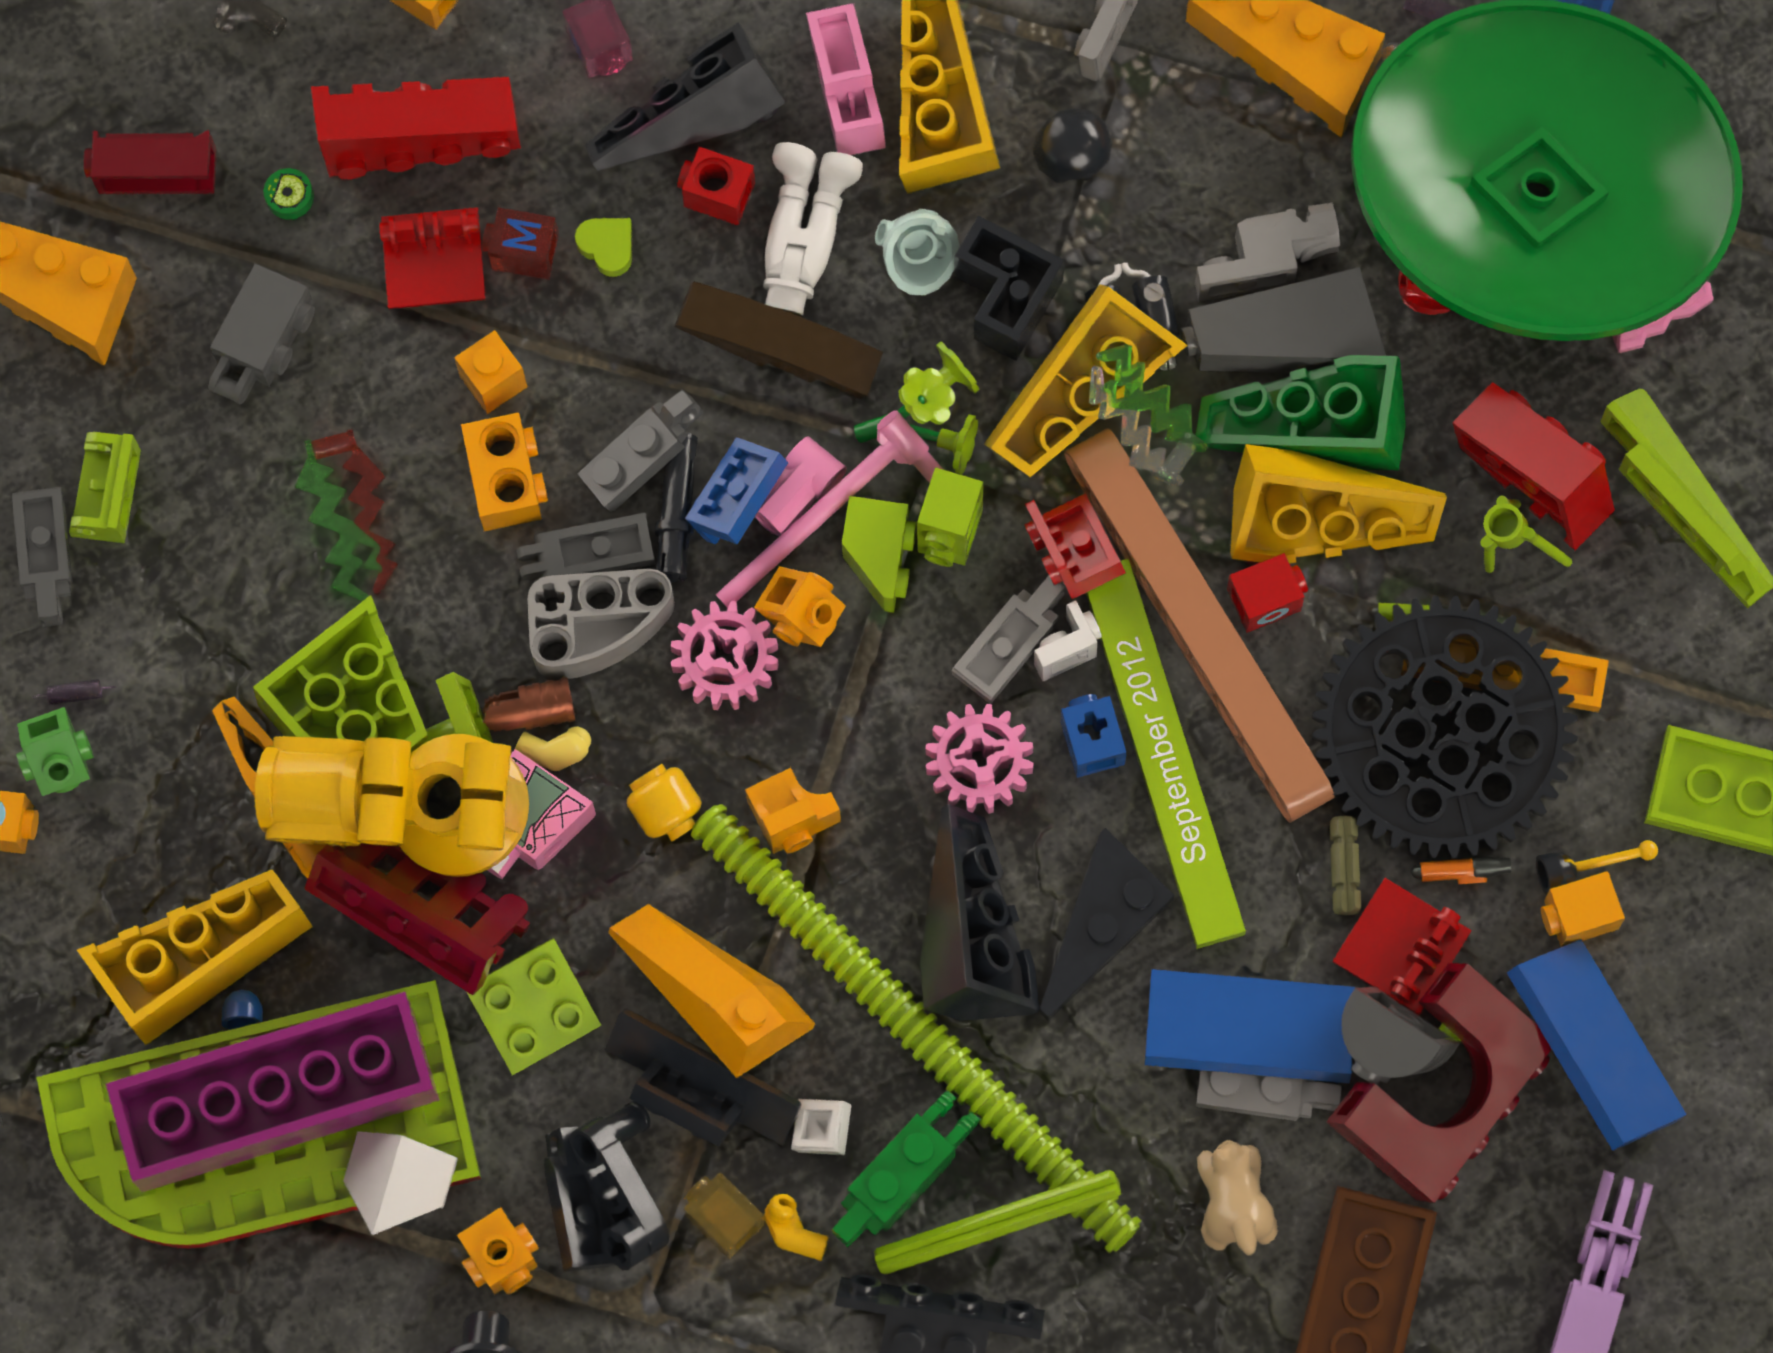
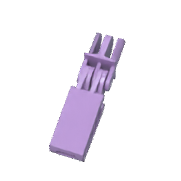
M1603 1170L1590 1220L1585 1226L1586 1230L1577 1263L1583 1264L1580 1280L1573 1279V1282L1570 1281L1550 1353H1608L1624 1299V1294L1616 1292L1621 1276L1625 1278L1629 1276L1637 1246L1641 1240L1639 1235L1654 1185L1643 1182L1630 1226L1626 1228L1623 1227V1222L1631 1198L1634 1179L1623 1176L1615 1197L1609 1222L1602 1221L1614 1179V1173ZM1596 1232L1606 1235L1607 1239L1601 1237L1600 1239L1594 1237L1593 1233ZM1619 1239L1622 1241L1629 1242V1245L1615 1243V1240ZM1599 1270L1604 1271L1601 1287L1595 1285Z

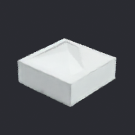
M798 1099L801 1102V1108L795 1120L791 1149L798 1153L845 1155L851 1104L845 1101Z

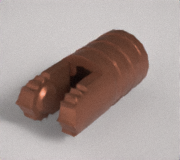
M567 677L554 681L548 680L544 683H532V685L528 686L522 685L518 686V690L502 692L499 695L494 694L485 699L484 708H482V712L485 713L483 723L486 724L489 731L494 730V732L524 727L526 730H531L535 727L541 728L551 724L557 725L562 722L576 721Z

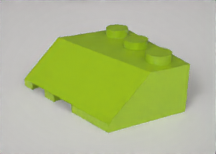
M371 595L253 686L258 707L283 736L350 739L364 742L366 738L374 737L401 739L411 742V753L428 738L427 731L407 682L400 670L394 650L385 633Z

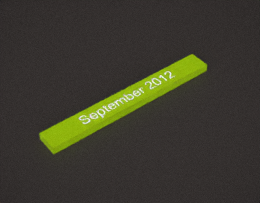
M1129 559L1121 560L1126 572L1125 574L1086 592L1092 615L1101 632L1102 637L1100 641L1196 949L1244 936L1246 930Z

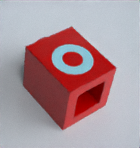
M1285 553L1230 574L1227 591L1246 633L1300 612L1304 602L1303 594L1308 592V587L1299 566H1290Z

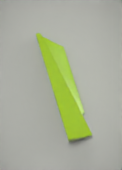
M1637 389L1613 400L1607 405L1600 423L1628 452L1623 458L1619 471L1746 608H1750L1773 588V576L1651 397L1644 389Z

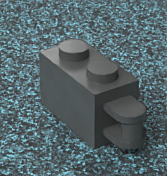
M256 263L254 264L210 346L217 366L209 381V391L242 404L256 381L269 387L276 374L282 375L285 372L292 358L293 349L290 347L298 332L304 333L308 329L315 313V307L312 306L314 303L307 286ZM232 370L242 374L239 381L229 378Z

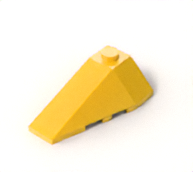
M1245 444L1234 485L1230 554L1232 559L1263 562L1285 553L1290 564L1297 563L1296 557L1322 553L1325 554L1326 558L1342 556V550L1371 546L1375 550L1432 542L1435 540L1447 497L1445 493L1297 451Z

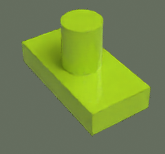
M454 672L437 679L436 683L449 718L427 728L428 738L424 743L434 738L451 734L473 735L493 743L489 729L483 723L484 716L470 680Z

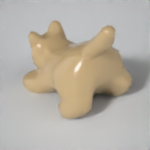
M1226 1140L1213 1153L1209 1150L1203 1151L1197 1157V1169L1206 1185L1210 1198L1201 1228L1203 1239L1210 1248L1215 1250H1224L1228 1244L1237 1242V1245L1245 1254L1252 1255L1255 1252L1257 1241L1262 1245L1269 1244L1278 1233L1273 1207L1260 1190L1261 1156L1259 1149L1253 1145L1241 1146L1236 1142Z

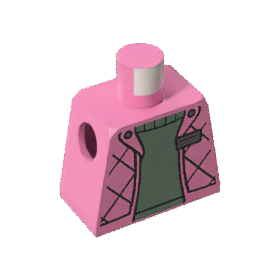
M516 749L511 753V758L520 768L526 781L529 795V813L526 827L518 844L504 860L488 869L490 873L500 879L504 878L518 857L537 870L543 868L596 815L591 800Z

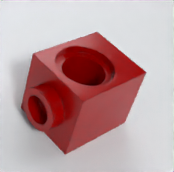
M699 147L693 162L685 161L678 178L677 187L682 189L684 207L739 225L756 183L754 165ZM712 178H719L726 182V185L718 191H709L702 187L707 180Z

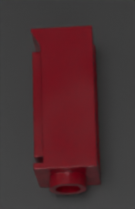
M209 130L202 132L196 137L193 133L106 134V138H101L98 131H93L92 148H85L84 173L86 177L92 178L99 194H215L216 146Z

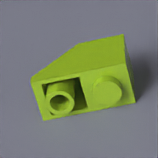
M849 496L842 538L843 559L885 612L894 613L896 598H906L910 569L901 568L904 550L913 551L917 522L909 521L908 504Z

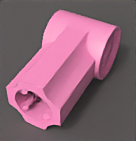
M809 436L803 438L786 457L788 462L786 468L755 516L765 529L777 536L782 535L793 525L816 499L819 501L837 485L847 471L845 465Z

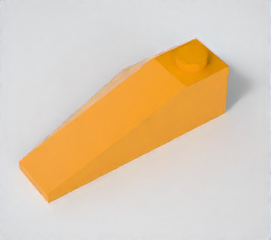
M649 904L609 928V935L736 1078L814 1028V1021L782 986Z

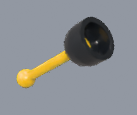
M1646 840L1641 842L1638 848L1579 862H1574L1569 855L1560 852L1538 855L1536 857L1538 880L1543 892L1547 895L1552 888L1574 882L1577 873L1580 871L1640 857L1644 860H1652L1658 854V847L1653 841Z

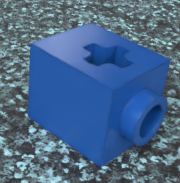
M1088 694L1069 701V707L1061 709L1060 722L1076 778L1125 765L1127 752L1110 696L1098 699L1096 694ZM1093 725V729L1100 732V738L1091 740L1090 735L1084 733V726Z

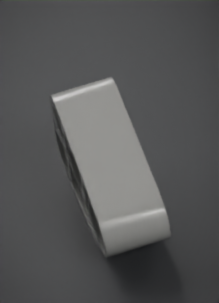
M655 569L552 575L539 578L530 587L527 598L530 649L536 669L542 676L550 680H560V678L564 677L568 679L577 678L601 671L637 651L660 630L674 612L675 600L668 577ZM649 589H657L664 594L662 601L653 606L640 603L638 598L644 591ZM601 592L609 593L614 597L613 603L605 609H595L589 605L590 599ZM556 597L559 602L557 603V610L546 611V599ZM557 643L567 647V652L559 660L550 661L542 657L543 650L550 644Z

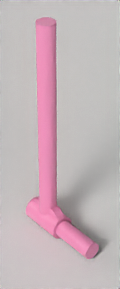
M897 410L887 414L877 425V441L881 445L715 594L727 608L731 601L737 602L839 510L849 500V496H854L892 460L899 464H913L929 483L935 467L943 469L928 452L929 446Z

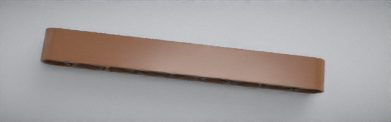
M1106 428L1065 451L1064 456L1073 476L1084 494L1086 493L1095 512L1124 559H1129L1135 577L1284 818L1291 823L1335 798V795H1332L1334 794L1333 788L1321 766L1115 434L1109 428Z

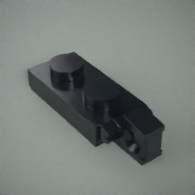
M578 1126L558 1128L545 1136L548 1157L544 1159V1169L546 1170L544 1173L564 1272L606 1268L613 1265L605 1257L601 1248V1233L611 1226L610 1220L580 1169L578 1160L570 1146V1134Z

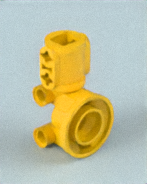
M451 734L434 738L416 748L412 753L411 742L401 739L374 737L366 738L364 742L350 739L278 736L273 738V746L266 747L261 754L255 781L256 817L259 827L266 832V840L338 846H359L361 843L400 846L404 853L418 865L435 873L454 877L482 873L504 860L522 837L529 813V795L526 781L520 768L511 758V746L492 743L483 738L467 734ZM452 777L461 788L460 806L448 818L434 819L430 816L427 809L429 791L436 782L443 778Z

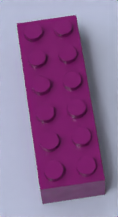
M405 992L106 1083L131 1179L141 1192L439 1101L413 1007Z

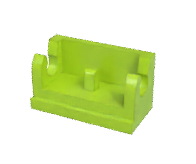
M87 432L84 460L69 534L75 538L125 543L141 449L131 434L118 435Z

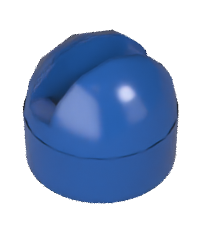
M237 990L225 998L221 1022L224 1028L232 1030L263 1022L262 1004L251 991Z

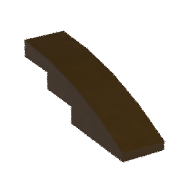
M695 281L689 286L674 326L760 367L768 363L809 383L820 380L859 399L868 395L883 354L881 350L792 313Z

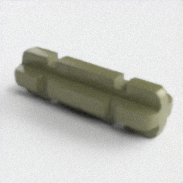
M1352 816L1333 817L1329 824L1330 840L1334 841L1330 848L1332 887L1336 888V891H1333L1332 894L1333 911L1338 915L1358 914L1361 909V891L1356 888L1360 884L1359 844L1354 842L1358 837V826L1356 825V817Z

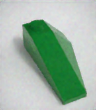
M1348 355L1334 359L1335 364L1312 371L1302 368L1290 372V377L1266 384H1261L1257 381L1204 396L1201 399L1194 443L1198 447L1239 453L1244 452L1245 444L1293 450L1357 469L1399 471L1406 428L1400 359L1398 356Z

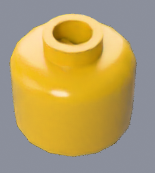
M662 763L629 784L633 792L627 798V806L648 837L658 838L667 834L672 842L693 828L695 822L692 816L700 810L702 802L680 768L672 767L666 770Z

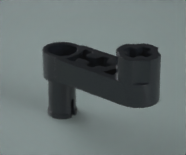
M635 1101L626 1104L624 1108L606 1118L596 1117L570 1134V1146L578 1160V1165L612 1224L601 1233V1248L608 1261L618 1266L622 1271L631 1269L665 1248L670 1238L668 1227L622 1146V1143L650 1128L651 1121L648 1111L644 1106Z

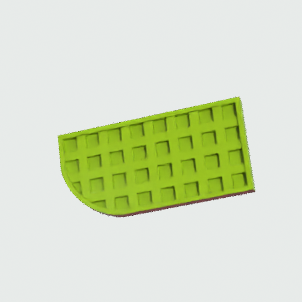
M436 980L36 1077L51 1152L58 1169L68 1185L94 1213L110 1225L130 1236L154 1244L179 1248L207 1247L358 1210L343 1181L358 1132L402 1135L457 1157L458 1160L450 1187L481 1180ZM401 992L407 994L413 1007L439 1101L145 1192H141L132 1182L106 1083Z

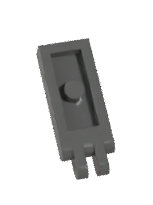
M645 513L539 533L534 536L535 544L516 549L518 561L538 559V563L520 567L521 579L523 580L552 575L623 571L655 565Z

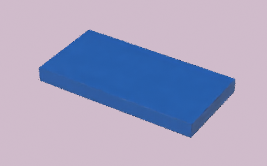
M1581 939L1518 964L1507 972L1511 982L1613 1151L1674 1124L1687 1115Z
M1152 969L1144 1065L1350 1083L1352 1056L1344 1043L1341 1022L1344 1007L1355 987Z

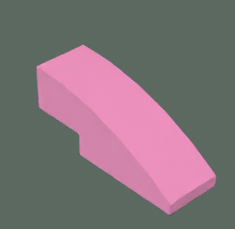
M854 4L806 13L837 152L854 155L886 148L883 122Z

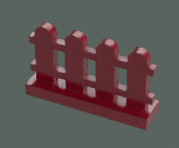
M361 843L359 846H346L343 848L338 845L332 847L326 844L316 854L304 887L309 893L473 996L484 985L492 963L496 965L502 959L505 949L500 946L512 933L521 938L530 926V922L525 920L528 904L520 896L505 894L498 901H495L482 893L486 885V878L482 873L460 877L438 874L415 863L404 853L400 846ZM386 854L399 861L387 875L374 867ZM428 880L441 887L430 901L416 894ZM470 907L484 914L472 928L458 920Z

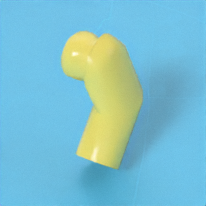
M578 726L571 727L567 732L548 742L525 731L520 736L515 749L548 770L560 771L581 761L587 755L588 748L591 745V737L585 729Z

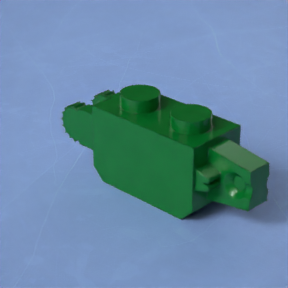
M948 1090L922 1116L917 1113L847 1188L848 1195L841 1202V1205L848 1212L832 1229V1234L846 1247H849L866 1229L874 1235L881 1229L885 1232L889 1230L955 1158V1149L980 1122V1119L970 1112L957 1122L946 1138L935 1130L933 1126L952 1109L957 1099Z

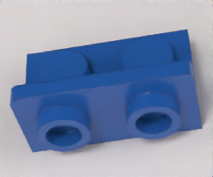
M736 437L700 496L695 500L685 519L709 543L717 544L721 538L738 544L786 468L787 460L777 451Z

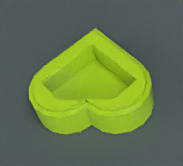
M631 218L590 219L581 223L576 229L575 240L578 251L587 259L595 260L596 267L600 273L609 277H617L627 272L632 262Z

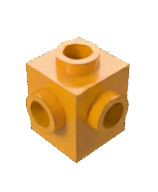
M779 566L754 608L775 625L773 633L784 642L798 647L800 642L821 647L826 638L834 631L837 620L846 605L831 593L834 586L820 575Z
M501 1207L457 1235L470 1256L462 1261V1264L477 1288L487 1283L494 1295L503 1289L506 1294H510L526 1285L533 1278L530 1272L537 1268L538 1265L531 1254L538 1250L539 1247L524 1223L514 1228ZM507 1251L504 1258L494 1260V1256L498 1252Z

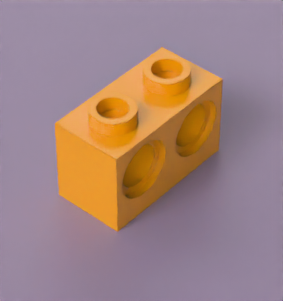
M519 412L461 424L479 517L484 532L542 520L539 503L548 502L543 474L532 473L529 457L539 456L533 427L523 428ZM506 440L514 444L511 452L503 456H496L489 452L492 445L498 441ZM509 486H517L524 490L522 496L513 502H505L498 497L501 491Z

